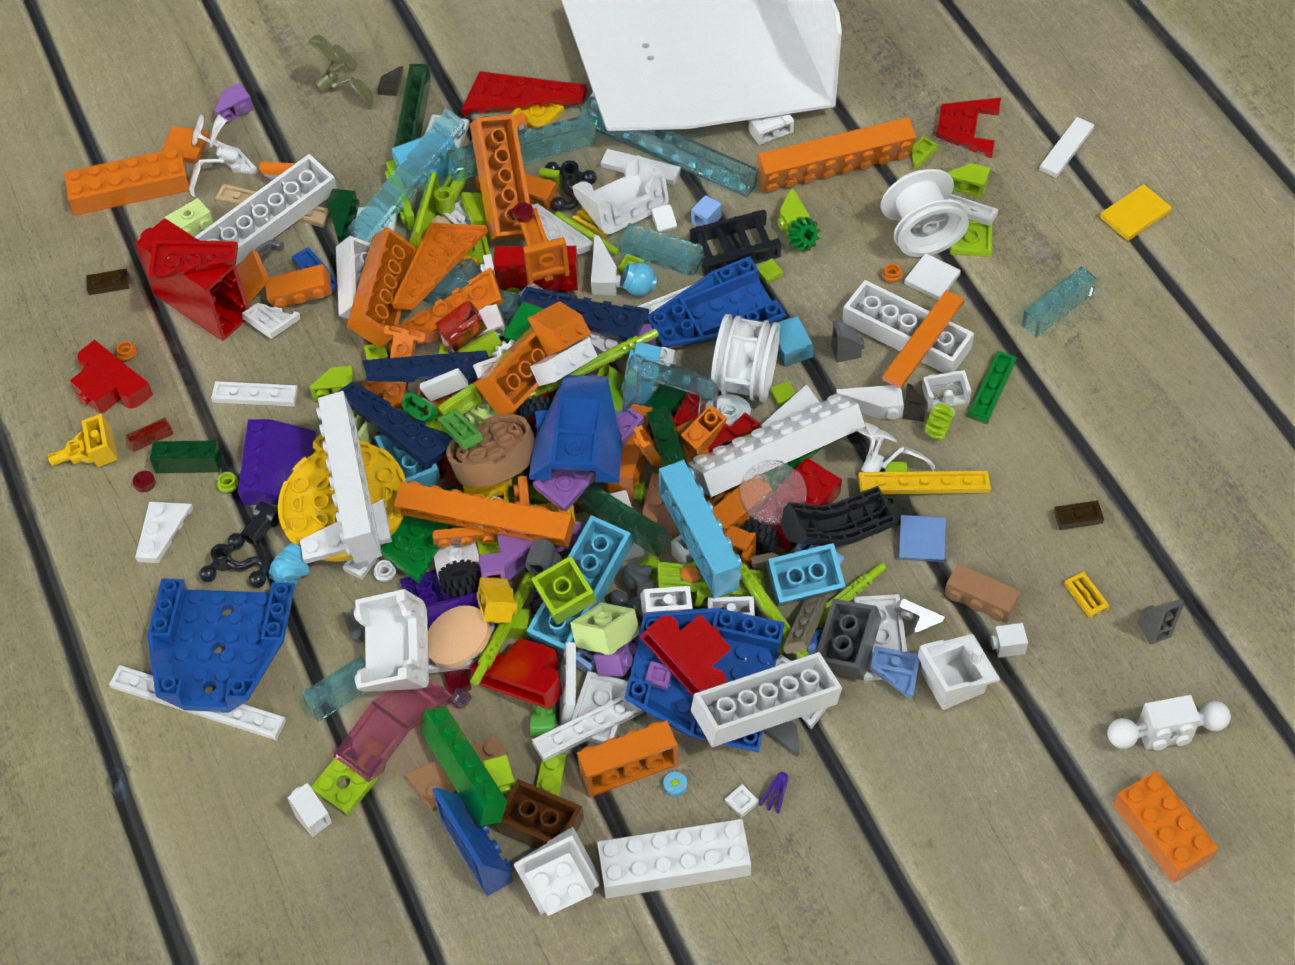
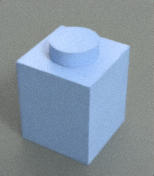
M706 195L691 210V223L696 226L714 223L721 218V203Z

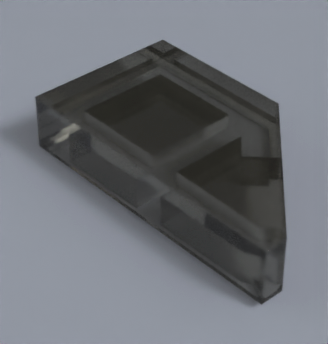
M399 66L381 76L377 89L378 95L397 96L404 72L403 66Z
M907 383L902 419L924 422L927 400L922 395H919L910 383Z

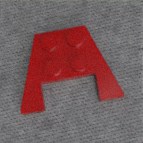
M1001 98L941 104L936 137L957 146L962 144L970 147V151L975 153L980 151L985 153V157L992 158L995 140L975 138V131L979 113L999 116Z
M698 376L693 378L685 399L676 413L674 420L677 427L690 420L695 421L706 410L698 402L710 391V385ZM746 412L732 426L725 423L713 443L707 448L709 453L726 441L732 442L735 438L744 437L758 429L760 423Z

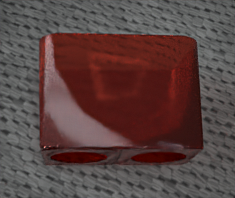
M470 301L462 303L435 323L440 334L455 352L487 330L480 312Z

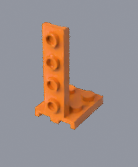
M533 208V218L525 223L519 222L527 246L523 247L529 285H533V281L545 278V281L553 280V276L564 273L565 276H569L565 238L562 237L548 241L537 208Z
M405 324L385 325L384 334L393 335L390 358L414 356L416 344H432V341L440 339V332ZM385 382L383 399L390 402L391 406L395 409L404 410L402 398L407 394L409 382Z
M693 420L677 427L680 439L681 434L694 422ZM643 426L634 428L637 436L633 437L651 466L656 465L658 469L664 467L655 439L652 440ZM683 445L688 462L693 461L696 455ZM706 449L702 454H708V449Z
M520 476L517 479V484L513 485L514 503L522 502L530 507L527 476ZM470 528L435 530L433 532V545L445 548L457 543L464 546L472 545L477 541L489 544L496 542L500 534Z

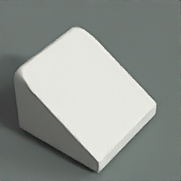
M670 204L652 209V220L658 233L677 228Z

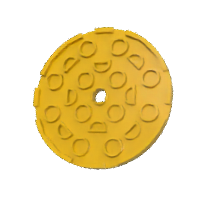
M359 440L371 503L374 504L382 499L384 500L392 536L404 515L398 514L393 505L401 481L407 482L400 465L388 451L382 447L373 446L369 442ZM323 446L318 448L317 452L308 458L304 457L292 469L293 473L287 481H284L279 495L278 516L281 527L291 543H295L300 547V540L337 522L336 512H339L338 507H335L332 497L335 494V489L332 490L329 481L332 471L329 472L326 459L329 457L325 453ZM342 553L322 560L339 562L352 560L353 557L352 555L348 556L347 553Z

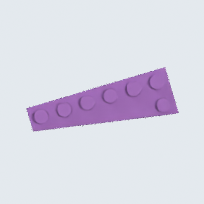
M629 405L616 415L622 447L635 433L634 428L644 423V417ZM553 469L552 480H536L533 482V485L538 492L557 508L567 512L594 481L596 471Z

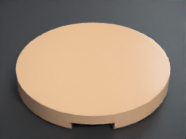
M458 606L444 612L432 623L428 630L429 658L442 668L451 669L466 665L468 660L473 658L478 652L481 654L485 649L491 633L490 623L484 621L481 610L473 606Z

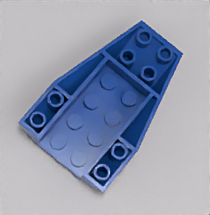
M749 256L712 271L651 312L647 320L651 324L652 329L657 330L659 334L657 338L662 347L675 348L716 340L725 314H731L732 319L736 316H741L742 319L759 322L766 320L769 323L786 317V314L778 301H772L759 281V270Z
M566 375L563 377L534 440L529 479L552 480L553 469L596 471L597 482L619 483L623 447L608 377Z

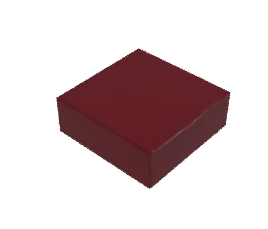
M465 668L444 673L449 696L472 690Z

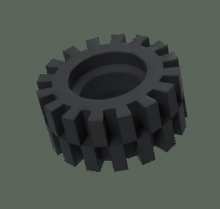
M758 519L745 520L741 529L749 533H756L755 556L773 553L780 541L777 531L772 530L770 525L766 526V523L763 521L760 523Z
M464 559L460 560V562L452 561L453 564L447 563L446 567H442L441 571L438 572L442 591L448 596L451 594L453 597H456L457 594H460V596H464V593L471 594V590L476 591L477 587H479L481 575L479 566L475 561L467 560L464 562Z

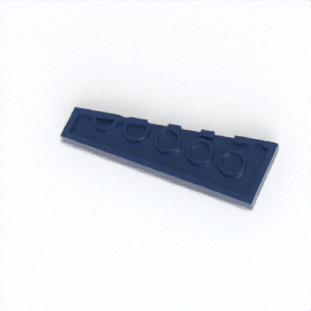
M527 286L518 300V307L521 306L522 302H526L544 309L560 301L580 313L590 331L623 342L634 336L638 337L649 316V309L625 304L622 307L612 305V302L609 301L600 303L591 301V298L587 297L583 299L573 298L571 294L556 293Z
M486 350L362 360L361 368L366 381L413 383L416 379L428 381L458 368L469 381V384H474L478 377L473 365L490 358Z
M353 381L337 391H344L348 403L354 412L424 468H429L447 455V448L453 440L452 437L438 429L432 430L426 426L424 421L419 419L416 421L408 416V412L402 409H395L391 406L390 402L378 397L373 392Z

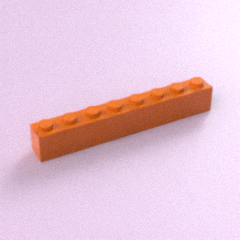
M401 481L393 505L398 514L529 541L544 538L550 540L554 546L568 548L575 526L572 515L563 510L554 512L542 506H536V508L529 507L522 502H515L513 504L501 498L488 499L476 493L472 495L464 494L456 489L447 491L436 485H431L430 487L422 486L415 481H410L409 483Z

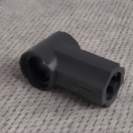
M263 501L256 505L253 511V518L241 532L247 543L253 546L258 545L270 527L274 528L279 524L278 508Z

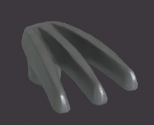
M272 239L257 247L255 251L258 252L262 263L272 254L274 249L283 250L284 242Z
M354 609L350 610L354 628L351 627L346 612H343L342 615L352 640L355 643H361L364 640V626L360 624L358 627L354 617Z

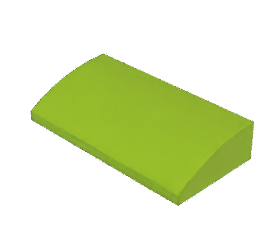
M434 171L427 179L409 243L416 248L419 247L430 223L437 214L434 191L439 188L437 172Z

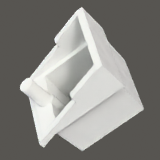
M973 634L946 641L939 640L919 647L918 658L921 661V674L942 710L979 696L985 692L988 684L1000 681L999 676Z
M573 827L549 840L547 844L513 864L540 914L546 912L548 916L593 895L594 888L598 887L600 882V876Z

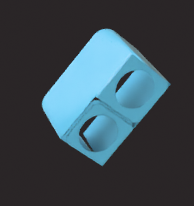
M795 316L778 322L780 323L778 354L785 367L812 358L813 345L809 346L812 342L799 317Z

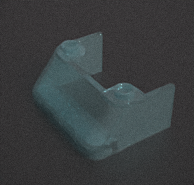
M633 354L626 362L622 411L626 412L640 397L641 380L656 382L700 395L698 417L710 404L717 409L718 387L712 379L703 373L642 354Z

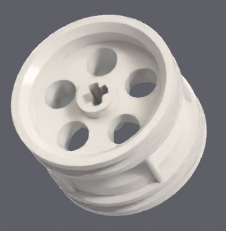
M725 314L719 329L712 363L711 392L713 394H718L721 391L722 395L727 396L731 392L749 395L752 401H755L757 397L760 402L765 403L767 401L778 356L780 323L774 322L771 326L769 321L766 320L759 322L742 319L741 316H736L732 319L731 314Z

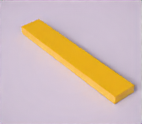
M988 471L858 473L860 493L879 486L882 494L990 493L991 491Z

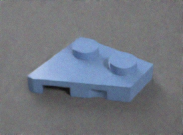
M875 646L870 670L908 698H913L920 662L918 654Z

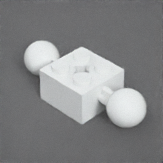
M1187 695L1145 703L1137 724L1126 718L1116 719L1109 725L1107 735L1111 744L1120 749L1132 747L1138 738L1141 737L1146 750H1162L1170 745L1184 746L1189 744L1198 726H1204L1210 731L1225 729L1230 723L1231 713L1229 708L1220 701H1209L1202 706L1200 712H1197L1192 696Z

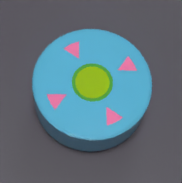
M671 772L665 776L663 782L664 790L669 796L679 797L686 792L687 779L684 774Z

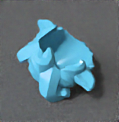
M295 543L288 544L284 551L275 557L270 565L268 574L274 583H295L296 586L302 576H307L310 572L309 566L303 561L301 547Z

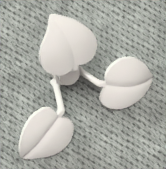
M200 114L197 120V126L193 132L192 145L196 146L198 138L209 142V147L211 148L213 145L217 146L216 156H219V159H200L198 163H195L189 178V191L193 197H195L194 188L203 163H224V160L232 163L236 162L239 148L216 140L220 129L228 121L221 115H218L215 119L210 139L201 134L204 124L203 115Z
M867 422L864 424L867 429L862 428L857 431L866 435L871 441L867 459L861 468L863 472H879L882 467L886 468L900 453L910 454L925 460L932 471H934L935 465L922 453L905 446L899 448L883 462L885 457L878 454L884 438L896 443L897 440L886 431L880 430L875 425ZM877 440V441H878L877 446H876L875 450L873 451L874 445H875V441Z

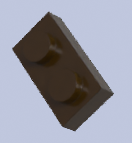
M127 268L86 275L89 296L130 289Z
M1098 500L1056 506L1054 508L1059 530L1103 524L1104 521Z

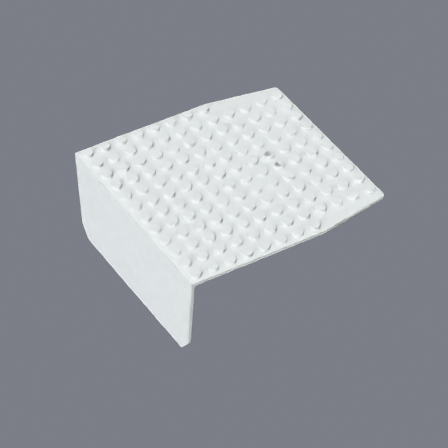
M562 0L604 125L608 131L691 129L836 106L842 30L840 14L834 0Z

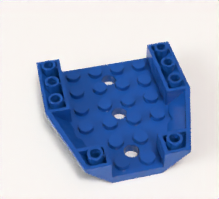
M161 578L147 634L156 697L186 711L231 712L247 702L284 642L295 583L272 582L270 592L189 590L184 579ZM227 609L234 610L230 615H223V612ZM218 647L225 648L221 653H214V650ZM216 686L213 692H205L207 687Z
M721 608L644 614L624 700L662 722L667 720L669 726L690 738L708 741L691 712L693 696L673 674H671L667 691L652 687V682L645 680L650 661L663 663L640 636L662 616L669 615L675 618L681 631L698 615H702L711 626L719 630L721 637L731 648L729 652L713 665V668L724 672L727 680L726 683L776 666L785 622ZM763 730L722 745L759 753Z

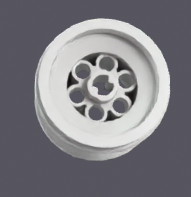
M938 169L911 172L897 180L886 191L881 200V211L884 216L890 220L900 221L894 231V241L906 255L923 257L925 253L928 255L937 254L957 243L967 231L969 220L966 207L958 201L949 200L953 192L954 182L947 172Z

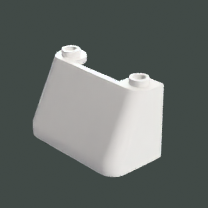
M638 155L625 163V176L595 191H593L592 185L585 181L572 187L575 198L598 228L606 234H612L652 215L653 208L668 204L669 196L663 170Z
M405 589L355 600L354 617L356 621L365 627L366 668L359 669L355 675L357 689L363 692L426 688L429 684L427 609L425 603Z

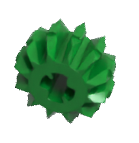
M798 217L796 221L790 222L791 228H787L789 235L786 238L790 240L789 245L798 251H809L811 247L816 246L815 241L820 239L817 233L821 231L819 228H816L818 223L812 221L810 217Z

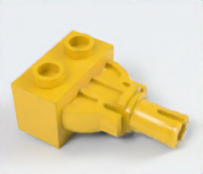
M102 414L82 420L83 430L73 440L67 441L65 448L48 454L49 462L53 467L69 460L73 464L78 462H94L98 467L118 460L112 427Z

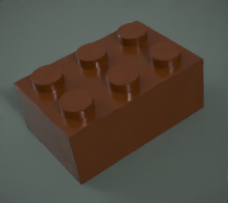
M517 779L506 799L507 803L501 823H496L498 832L538 849L547 844L549 840L572 827L577 833L584 819L583 808L576 803Z

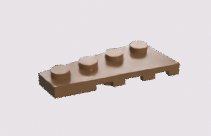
M494 735L472 744L482 763L485 760L499 756H509L508 750ZM438 760L404 774L405 779L433 812L438 808L432 789L438 787L458 794Z

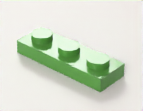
M457 409L437 418L439 425L464 450L476 446L477 443L483 440L481 432Z

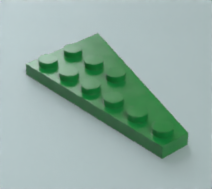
M454 472L438 486L447 491L455 489L456 476ZM459 486L456 487V490H460L464 493V488H459ZM404 515L399 527L391 536L392 542L380 546L382 556L419 584L434 556L440 549L438 545H433V532L435 530L451 529L453 525Z

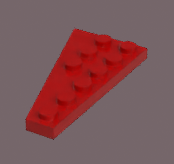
M479 71L462 107V114L469 115V112L479 111L481 114L487 113V110L497 109L499 112L511 111L516 108H520V110L529 109V106L539 105V108L547 107V104L557 103L559 106L581 104L588 89L585 84Z

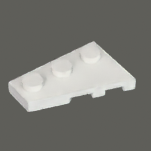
M149 502L135 556L137 562H160L172 543L171 539L177 530H180L184 525L183 521L187 514L190 515L194 509L192 504Z

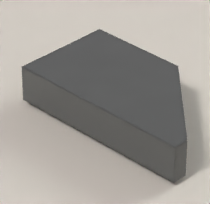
M787 721L763 730V732L798 757L800 750L796 724L792 721Z

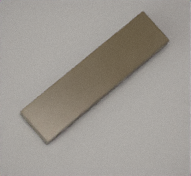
M825 595L804 600L783 646L786 654L808 649L828 603Z

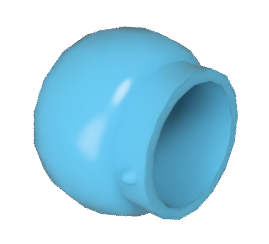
M628 262L623 272L621 288L627 289L628 293L633 296L644 297L649 291L653 292L657 276L654 275L653 268L646 263L636 262L632 264Z

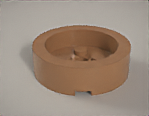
M504 414L484 419V424L475 427L481 432L483 440L472 448L464 450L453 439L448 445L446 454L457 480L465 486L484 487L506 481L526 469L531 464L535 437L524 417Z

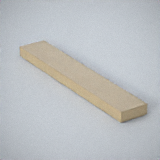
M223 184L215 199L218 203L236 207L256 193V191ZM317 206L300 218L298 222L324 228L330 217L329 209Z

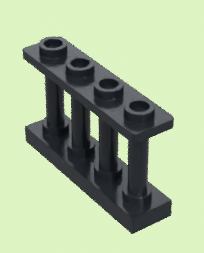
M765 209L697 226L689 230L691 245L699 243L705 258H702V273L704 277L714 270L749 256L754 264L781 257L782 244L779 238L770 240L764 226L767 221ZM756 228L762 243L751 245L745 231ZM737 233L743 248L732 250L726 236ZM718 238L724 253L713 256L707 241Z

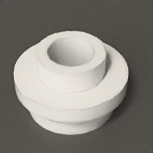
M387 560L379 561L374 568V576L381 582H388L396 575L395 566Z

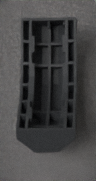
M879 486L832 504L813 505L789 502L783 508L781 528L790 542L819 546L834 543L835 547L855 543L897 525V520Z

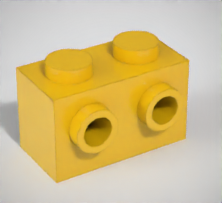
M480 577L477 600L483 620L497 624L503 622L511 623L512 615L517 612V601L513 598V588H510L508 580Z

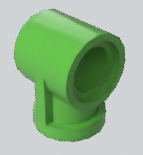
M533 704L535 713L531 714V737H538L556 728V714H554L557 708L556 704L550 710Z

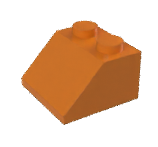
M560 301L528 318L547 356L557 353L591 334L582 315Z

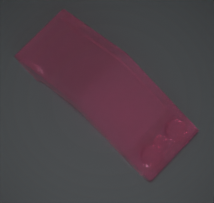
M430 678L426 688L385 692L372 701L334 752V757L370 782L385 771L386 762L408 732L422 723L425 709L444 707L452 702L453 695Z

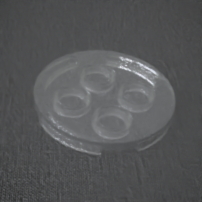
M764 460L751 466L743 476L739 488V497L744 510L754 520L757 519L760 523L763 521L766 525H781L783 508L789 502L805 504L807 496L806 485L801 474L779 460Z

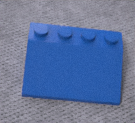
M438 787L432 789L442 823L486 896L512 883L511 873L513 869L507 859L502 860L499 855L501 849L496 840L491 841L487 834L490 832L487 825L478 826L459 794Z

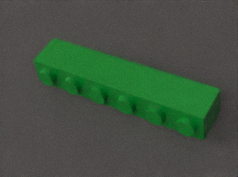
M446 706L425 709L420 732L478 826L501 823L507 800Z

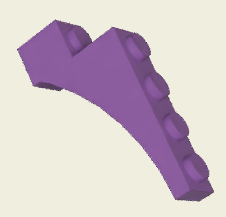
M586 522L575 524L568 548L555 546L556 552L573 548ZM498 535L499 553L478 555L481 577L501 578L509 581L526 568L525 563L533 541Z

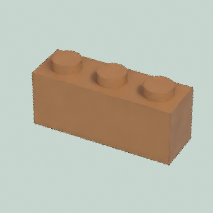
M958 563L946 583L944 595L948 596L952 601L961 602L974 611H980L996 621H1002L1007 624L1018 604L1021 591Z

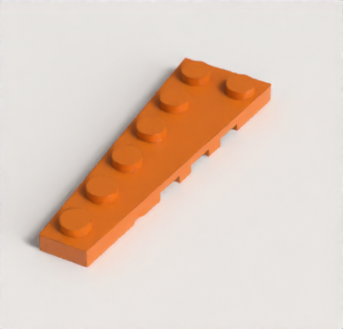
M491 267L469 280L468 285L461 289L456 288L449 297L444 300H437L434 302L435 305L433 307L418 312L401 324L439 332L438 326L448 320H455L467 313L479 311L488 305L497 304L499 306L503 304L504 300L494 271ZM393 339L387 342L390 352L392 348Z

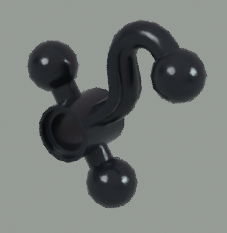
M573 160L565 161L561 167L554 161H550L545 165V169L559 170L563 179V192L572 198L571 202H566L562 197L553 198L551 200V208L556 212L571 210L578 206L579 201L575 198L574 191L570 186L578 184L580 179L591 185L597 180V175L594 171H579L578 164Z
M232 533L227 539V545L217 544L212 547L210 554L213 562L200 569L199 577L203 582L208 583L215 580L217 570L227 571L232 569L237 572H243L254 565H258L260 570L253 571L249 575L248 581L252 587L261 588L266 582L269 565L264 558L259 556L250 557L241 562L234 560L231 553L234 550L241 549L244 546L245 539L240 533Z

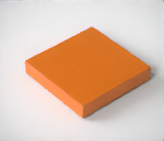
M172 126L161 151L181 147L185 162L198 163L207 141L198 138L196 146H193L192 137L194 129ZM201 130L203 136L210 137L209 131Z
M251 250L237 267L248 305L269 281L260 256L254 250Z

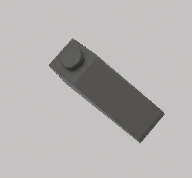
M1182 599L1157 606L1150 605L1141 611L1138 624L1150 644L1172 637L1184 605Z

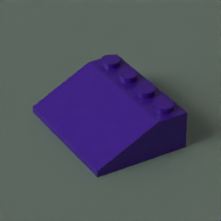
M248 419L238 493L242 504L257 505L263 501L269 505H278L281 488L284 481H287L293 473L292 469L304 457L308 458L314 454L313 441L316 438V431L271 419Z
M436 570L426 572L419 584L411 577L400 579L402 590H407L425 603L427 609V630H429L432 623L441 614L452 608L473 606L480 610L477 600L478 587L476 591L471 590V594L464 593V596L457 594L456 597H453L451 594L448 596L442 591Z

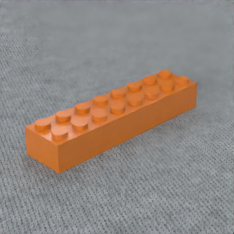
M906 117L758 153L755 174L761 192H774L779 188H791L799 183H811L823 177L831 178L839 173L847 174L853 170L867 169L876 164L884 165L892 160L908 158L911 155L916 134L910 118Z

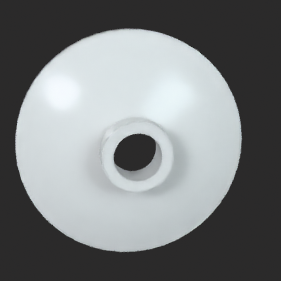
M720 395L710 402L713 407L727 418L725 423L729 426H732L744 412L748 415L751 413L749 403L738 395Z

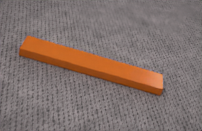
M946 290L883 374L882 380L902 389L964 304V298Z

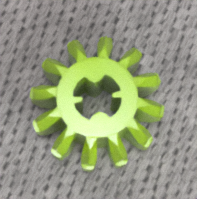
M936 403L926 423L925 433L934 439L943 440L954 419L955 409L945 403Z

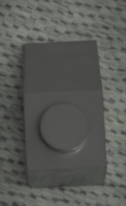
M838 320L833 321L831 347L836 362L861 358L862 349L865 348L863 337H859L857 329Z

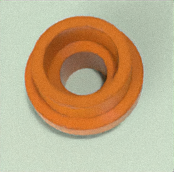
M889 263L883 268L882 277L888 282H897L902 278V269L896 263Z
M123 341L116 347V356L122 361L131 360L137 354L135 345L129 341Z

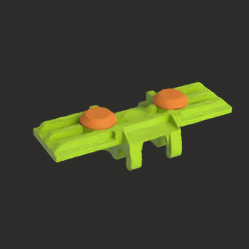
M657 562L658 588L690 586V592L695 596L694 606L701 607L706 597L713 598L695 562H688V564ZM749 569L765 591L763 571ZM740 580L738 590L720 597L752 595Z

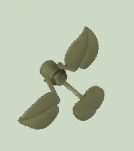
M321 35L313 36L307 44L315 47L329 60L321 77L316 80L317 86L323 92H327L332 87L335 89L337 86L349 82L370 110L373 105V94L360 79L355 80L351 77L337 82L339 77L336 73L345 64L349 70L354 71L357 68L356 61L341 46L337 44L332 46ZM337 58L342 61L334 70L329 71L333 62L337 61Z

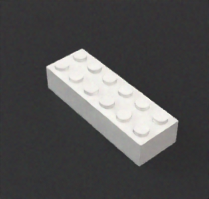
M864 280L843 307L842 322L901 352L930 311ZM950 321L921 362L943 373L956 371L972 349L974 333Z
M820 652L695 693L691 712L710 745L715 747L837 705L842 687Z
M743 819L597 842L606 899L751 876V860Z

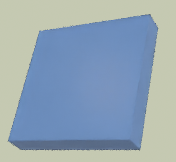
M901 515L899 560L944 562L946 518Z

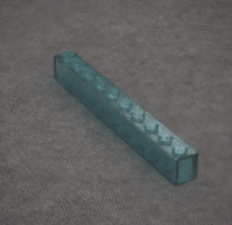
M591 96L581 106V125L669 164L679 166L685 171L744 197H748L757 186L758 168L668 129L608 131L604 125L595 97Z

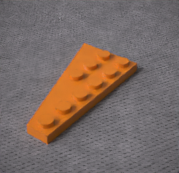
M430 223L392 301L393 308L414 310L488 233L487 225Z

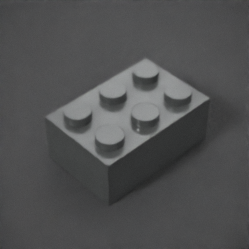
M839 599L832 600L816 653L820 652L834 675L864 680L882 620L878 607Z

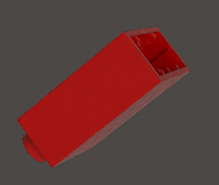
M164 218L153 228L145 229L140 234L135 245L148 277L154 239H198ZM235 264L153 281L149 280L156 297L221 341L228 338L245 322L242 313L248 310L249 306Z

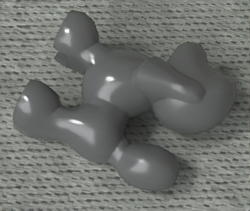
M629 562L624 567L623 581L628 588L637 590L636 597L628 600L626 594L620 590H614L610 594V600L613 605L635 609L636 618H639L641 621L643 617L640 594L644 589L658 588L655 582L649 580L653 573L652 566H641L635 562Z

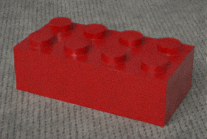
M495 246L493 266L500 291L506 292L509 288H517L522 291L529 284L523 250L525 246ZM567 246L569 276H565L564 273L553 276V280L545 281V278L535 280L533 283L549 291H578L579 266L577 246Z
M806 457L754 514L753 520L758 519L760 523L763 521L766 523V526H772V530H776L780 536L777 546L789 553L797 543L788 541L781 528L783 508L789 502L813 505L832 504L841 494L842 479Z

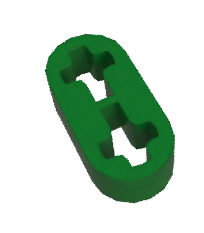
M411 392L403 396L402 407L406 412L425 422H433L437 418L438 409L432 402L421 395ZM424 408L427 409L428 415L423 411Z

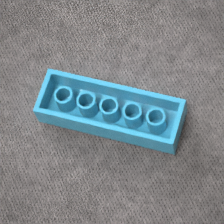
M684 460L660 468L659 495L713 598L715 599L738 590L739 581L742 579L740 573L742 561L738 554H734L730 538L728 536L725 537L723 534L721 521L715 519L713 507L709 501L706 502L702 486L700 484L697 485L695 482L692 468L687 467Z
M590 516L569 556H572L590 585L597 602L558 625L544 602H542L527 629L530 640L553 648L561 655L564 654L568 642L575 643L570 622L602 602L634 543L630 532L597 517Z

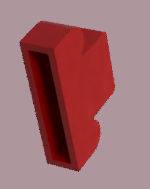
M95 339L79 351L77 359L82 371L74 376L70 382L79 400L84 405L89 404L98 413L103 414L119 400H122L125 407L134 409L153 396L150 385L145 379Z
M669 615L662 616L640 636L644 643L693 697L695 693L726 683L727 680L724 672L713 668V665L729 652L731 648L721 637L719 630L711 626L702 615H698L681 631L675 618Z
M519 638L504 656H501L500 652L496 655L491 668L486 670L479 686L550 710L562 695V687L557 673L560 666L556 650L543 644ZM481 656L469 667L472 677L479 665L478 660Z

